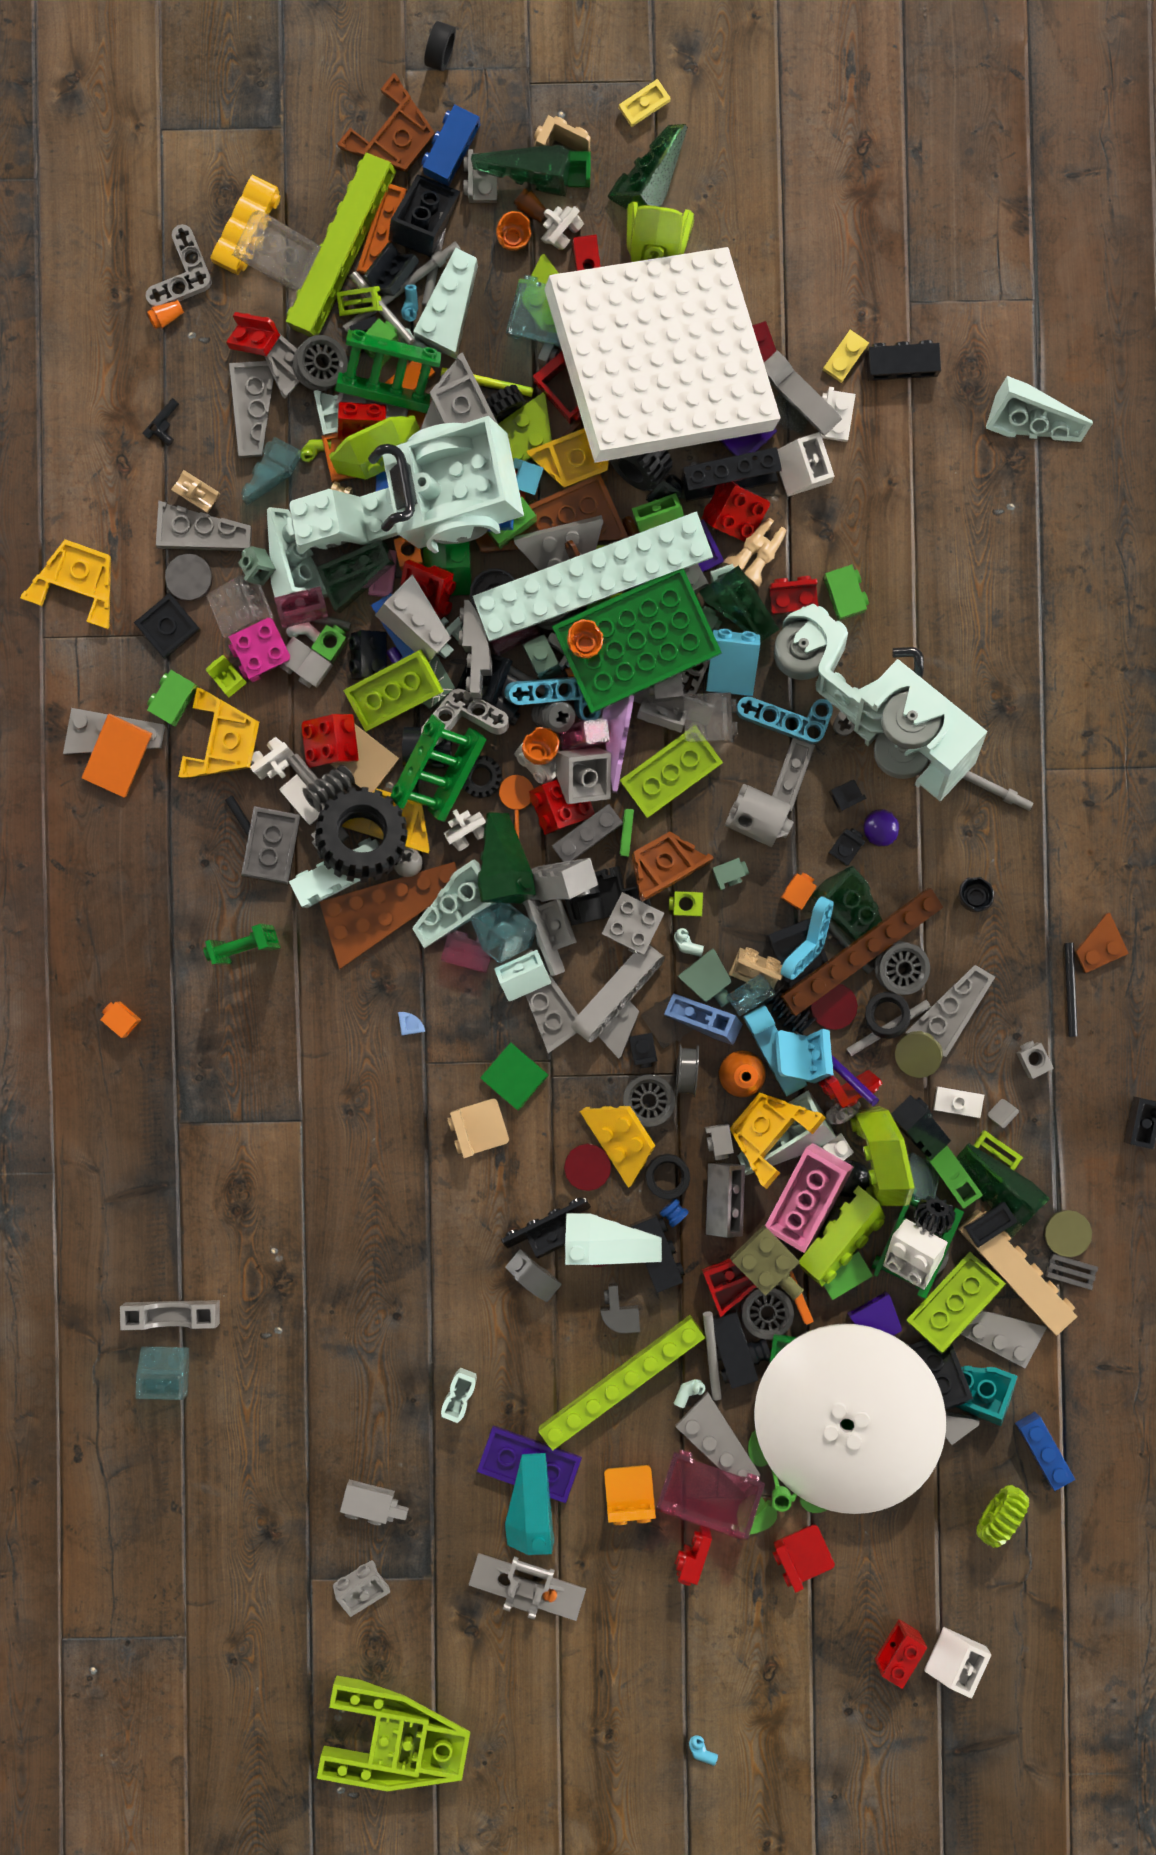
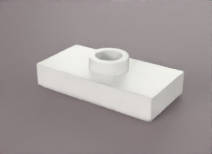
M937 1087L933 1110L980 1118L984 1095Z

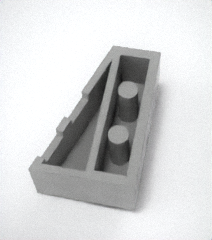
M591 858L532 868L536 895L531 897L530 900L545 902L552 899H571L575 896L579 897L589 894V889L598 885Z

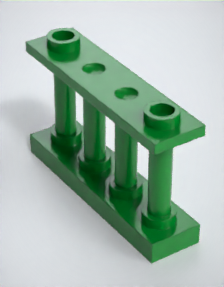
M348 329L346 345L352 346L347 372L338 373L335 391L427 413L430 406V394H427L425 389L431 366H440L441 352H437L430 347L421 348L369 335L362 330L353 331ZM361 349L375 352L370 378L368 379L356 376ZM385 354L399 358L393 384L379 381ZM408 360L422 363L415 390L402 387Z
M431 714L397 784L392 789L390 797L402 809H404L408 800L429 806L427 810L437 820L445 822L487 739L472 728H468L464 736L444 729L446 725L435 715ZM439 737L460 744L454 756L433 750ZM428 759L449 765L443 777L423 771ZM418 779L439 786L434 797L413 792Z
M258 924L252 926L253 932L250 933V936L225 943V941L207 940L205 941L206 947L203 948L207 961H211L212 965L231 964V955L258 947V950L270 951L279 949L281 947L274 925Z
M914 1189L910 1205L916 1208L921 1199L914 1197L916 1189ZM909 1205L903 1206L882 1256L877 1255L871 1268L875 1269L873 1275L877 1277L880 1271L883 1270L911 1283L883 1266L892 1235L904 1222ZM955 1208V1220L948 1233L945 1232L941 1236L934 1233V1235L948 1243L943 1258L924 1290L918 1286L915 1287L919 1290L917 1295L922 1298H927L964 1214V1211Z

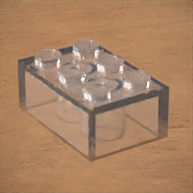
M257 210L251 214L232 256L292 291H296L302 288L321 246L263 211Z

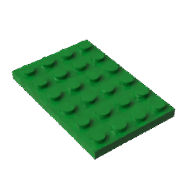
M684 568L650 580L552 626L591 714L722 654ZM582 619L594 621L603 633V646L596 656L589 659L578 658L572 653L567 644L568 630L573 623Z

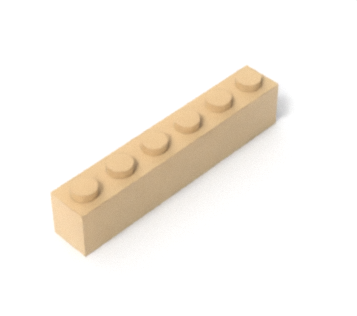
M978 1209L975 1210L957 1229L1049 1330L1057 1336L1078 1317L1073 1312L1075 1307L1067 1298L1062 1300L1057 1295L1059 1289L1050 1280L1047 1283L1041 1277L1043 1272L1035 1263L1030 1265L1025 1260L1027 1254L1018 1245L1014 1248L1010 1244L1009 1240L1011 1237L1005 1231L977 1248L964 1229V1226L987 1212L982 1213Z

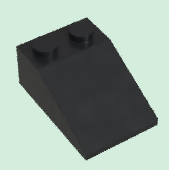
M418 174L391 218L388 240L431 257L448 225L461 191Z

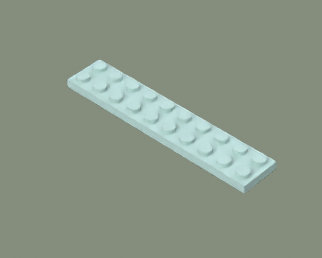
M696 511L474 595L473 599L488 640L491 642L640 586L655 578L713 558Z

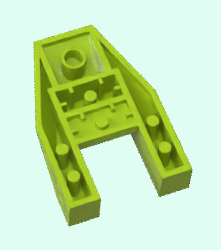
M881 1106L858 1110L856 1115L850 1119L852 1132L856 1131L857 1135L865 1139L867 1146L863 1147L866 1161L870 1160L872 1170H868L870 1182L866 1192L878 1201L881 1206L910 1205L915 1189L904 1138L891 1113Z
M336 1676L329 1708L376 1716L370 1754L324 1746L320 1757L317 1779L382 1791L462 1781L470 1731L405 1695L359 1679Z

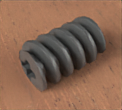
M536 703L532 709L531 716L535 725L549 728L555 732L567 731L575 721V712L572 706L567 703Z
M339 765L337 769L331 770L329 774H324L322 779L318 778L314 783L308 784L307 788H303V795L311 807L320 812L323 810L321 804L325 806L329 799L334 800L335 794L340 791L345 794L344 790L347 792V789L352 788L351 785H355V779L346 766Z

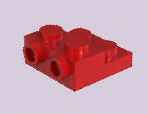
M410 559L405 561L400 586L413 574L439 619L447 616L452 609V603L449 602V598L456 588V582L453 581L454 574L435 565L428 568Z
M700 1525L699 1531H694L691 1540V1545L693 1546L684 1544L683 1550H678L675 1564L676 1575L679 1576L677 1581L687 1586H691V1583L698 1585L712 1541L709 1527Z

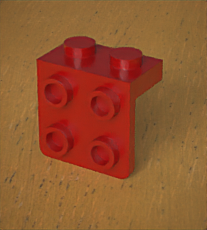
M734 482L724 483L716 486L715 493L710 503L705 507L701 519H704L713 528L745 542L746 538L751 536L759 527L770 506V502Z
M331 714L302 722L305 760L309 768L336 762L359 761L353 714Z
M558 779L529 791L531 803L535 807L539 818V825L545 835L587 820L595 814L591 801L566 803Z
M870 1070L856 1077L872 1093L878 1091L879 1086L883 1084L881 1079ZM834 1076L818 1082L824 1094H827L831 1100H834L842 1108L855 1105L858 1099L862 1097L847 1082L840 1085L838 1079Z
M816 1524L807 1526L773 1542L776 1551L772 1552L778 1566L783 1564L786 1571L782 1574L788 1587L793 1586L795 1593L804 1589L802 1582L831 1570L835 1566Z

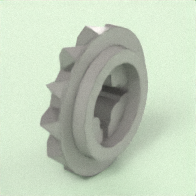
M858 1101L855 1105L844 1108L838 1103L831 1106L825 1113L827 1123L841 1124L850 1120L860 1109V1102Z

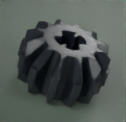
M927 1196L926 1199H921L918 1202L913 1218L916 1220V1226L922 1227V1232L929 1231L931 1235L937 1233L941 1236L944 1232L948 1233L951 1229L956 1213L953 1211L952 1205L946 1204V1200H939L938 1196L935 1199Z

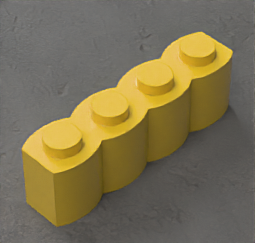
M254 175L250 177L242 196L233 210L232 216L222 232L221 238L210 258L214 264L236 275H239L241 270H246L249 264L248 255L251 250L257 248L260 241L258 235L262 229L265 230L270 222L269 213L279 205L281 196L279 195L278 187Z

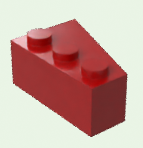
M730 1258L702 1269L720 1317L736 1303H739L754 1288H757Z

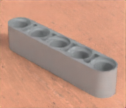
M651 945L648 946L644 955L638 952L637 954L633 953L575 1018L571 1028L589 1043L593 1042L659 969L665 957Z

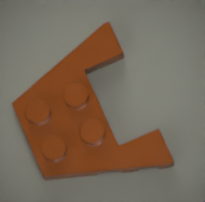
M393 73L381 88V93L398 105L396 110L370 142L352 128H349L337 145L341 150L364 157L367 152L391 162L395 169L407 173L431 143L435 132L401 84L398 76Z

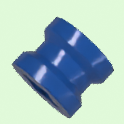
M677 1198L673 1199L659 1213L662 1217H666L669 1220V1225L672 1228L689 1213L686 1208H682L679 1205L680 1201Z

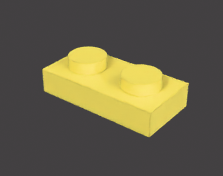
M656 79L619 104V110L630 126L633 127L669 103L671 98L659 80Z
M849 330L823 367V371L842 383L869 345V342L852 330Z

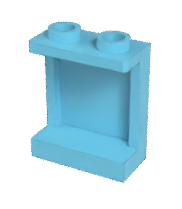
M729 629L713 630L714 637L722 654L710 659L706 691L753 696L760 651V635L750 631L738 633L732 632Z

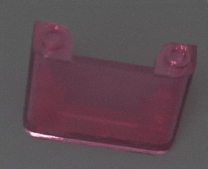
M679 1450V1453L674 1452L655 1510L740 1540H748L765 1483L760 1482L761 1477L747 1473L746 1477L738 1476L697 1462L692 1458L693 1454L684 1450Z

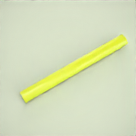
M442 367L441 376L447 371L448 368ZM473 374L480 386L503 390L506 386L513 384L518 387L522 395L529 397L533 395L534 388Z

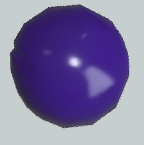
M879 809L872 811L866 816L864 834L871 844L878 847L888 846L896 840L899 833V823L892 812Z

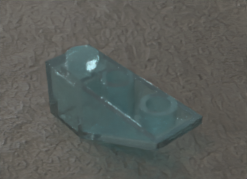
M276 437L273 438L272 442L268 441L263 450L264 457L261 463L257 462L253 468L252 475L254 476L251 482H247L241 492L243 502L246 505L251 504L290 477L301 458L299 449Z

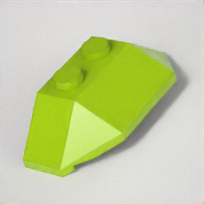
M415 416L389 417L346 437L336 448L335 452L329 455L330 460L338 474L361 479L371 478L386 471L383 455L375 464H371L368 460L369 455L375 448L382 444L397 446L406 443L413 434L420 431Z

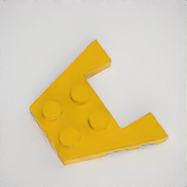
M64 540L47 561L45 568L39 575H36L33 583L22 593L20 598L43 606L50 584L94 599L87 622L108 630L110 620L111 556Z
M196 688L193 708L214 713L205 760L182 757L178 777L186 779L250 768L259 721L206 690Z
M759 1092L730 1127V1131L747 1157L760 1184L767 1189L780 1174L778 1170L764 1159L768 1152L794 1121H797L813 1134L826 1117L819 1112H813L804 1107L795 1106Z

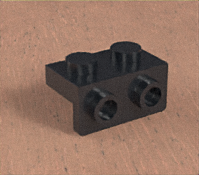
M387 243L364 274V278L370 287L380 286L378 294L395 296L408 276L412 274L419 260L416 255L400 253L393 243Z
M359 630L351 633L349 639V648L351 650L349 671L352 679L367 678L387 667L386 632Z

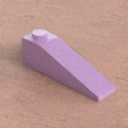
M629 696L603 708L600 712L602 714L606 751L611 753L612 793L618 792L634 696Z

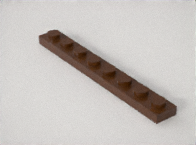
M932 888L925 889L780 995L791 1014L794 1016L798 1015L941 910L943 906Z

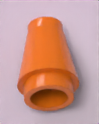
M178 300L153 306L151 310L147 311L148 318L154 329L159 327L163 329L184 313Z

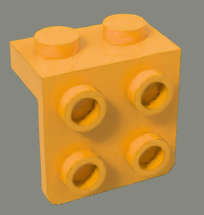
M649 1465L608 1468L605 1470L608 1523L613 1522L614 1525H625L628 1523L627 1521L637 1520V1523L651 1522V1519H656L652 1472Z

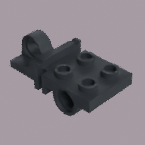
M620 866L609 868L610 875L608 874V869L596 871L595 876L598 885L589 889V894L565 899L571 926L610 917L622 892L641 901L638 886L624 888ZM647 899L643 902L651 906L650 899Z

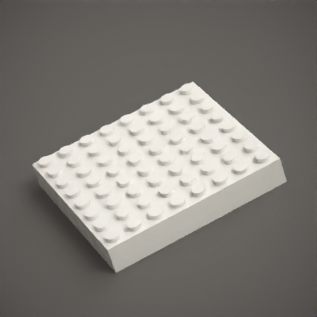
M728 247L549 275L544 290L595 463L774 430L780 420V415Z

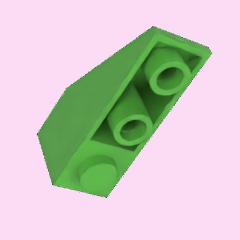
M948 1146L941 1150L932 1160L927 1157L963 1209L983 1196Z

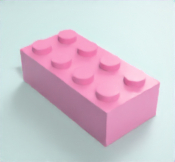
M812 1143L805 1148L765 1226L776 1237L805 1253L816 1240L854 1167Z

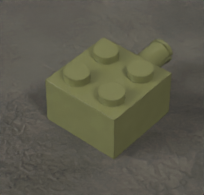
M765 1225L730 1257L731 1261L765 1296L778 1285L792 1300H795L804 1291L789 1275L800 1263L799 1260Z

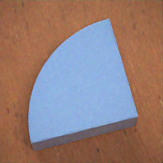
M398 1012L402 1035L426 1032L423 1023L418 1017L408 1012Z

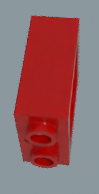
M561 351L533 375V382L542 393L544 392L548 400L568 423L571 424L574 420L578 422L581 419L579 407L577 406L570 412L546 385L566 367L563 352Z
M899 1619L875 1657L881 1676L903 1689L927 1650V1646L918 1630ZM895 1642V1646H890V1643Z

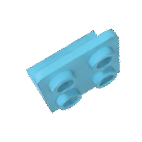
M821 1029L808 1036L783 1030L776 1032L777 1063L780 1076L810 1083H817L833 1076L829 1030Z

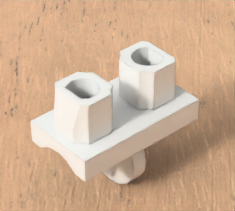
M559 206L554 211L546 209L544 215L547 220L543 226L548 230L541 240L545 244H552L559 250H563L570 241L563 234L564 230L568 227L573 233H576L584 225L581 218L577 215L580 211L575 206L573 208L567 206L564 211Z
M275 737L267 744L271 750L270 753L265 756L260 751L253 753L252 766L250 768L260 780L267 776L272 778L276 774L284 778L286 775L283 769L289 766L287 761L294 755L285 742L282 743Z
M457 809L452 811L455 818L448 821L451 829L444 832L449 844L452 843L458 851H461L469 846L465 835L471 831L477 840L483 838L486 821L480 811L473 816L470 815L468 810L462 814H459Z

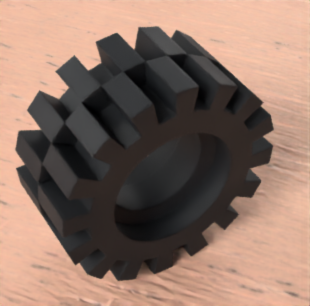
M513 384L506 386L503 390H498L497 393H493L491 397L486 399L497 423L523 407L526 402L518 387Z
M486 755L478 756L463 785L464 790L471 796L478 798H488L495 794L502 782L500 766L494 759ZM477 768H485L489 771L490 780L486 785L479 786L473 782L472 774Z

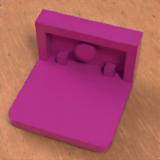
M266 618L228 636L232 643L228 646L234 658L239 657L242 664L239 666V669L244 679L249 678L252 683L261 679L260 674L290 660V654L271 618Z

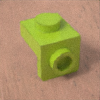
M224 655L214 660L206 668L207 673L228 697H231L247 683Z

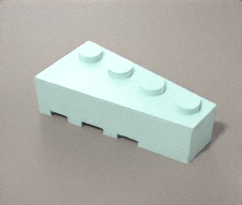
M455 248L413 331L415 338L420 342L454 359H457L460 341L478 268L476 257Z
M368 838L358 843L359 847L353 851L369 852L378 848L380 844L378 840ZM323 861L316 865L317 868L299 873L289 883L301 906L309 908L359 882L360 878H354V882L347 881V876L343 874L339 878L334 875L333 868L329 870L326 868Z

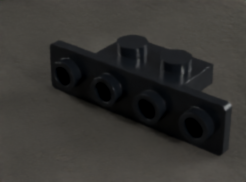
M586 1198L574 1199L569 1203V1206L563 1209H554L547 1214V1217L541 1220L534 1219L520 1230L514 1229L509 1231L501 1241L508 1249L528 1239L536 1258L539 1259L565 1246L567 1213H581L591 1208Z

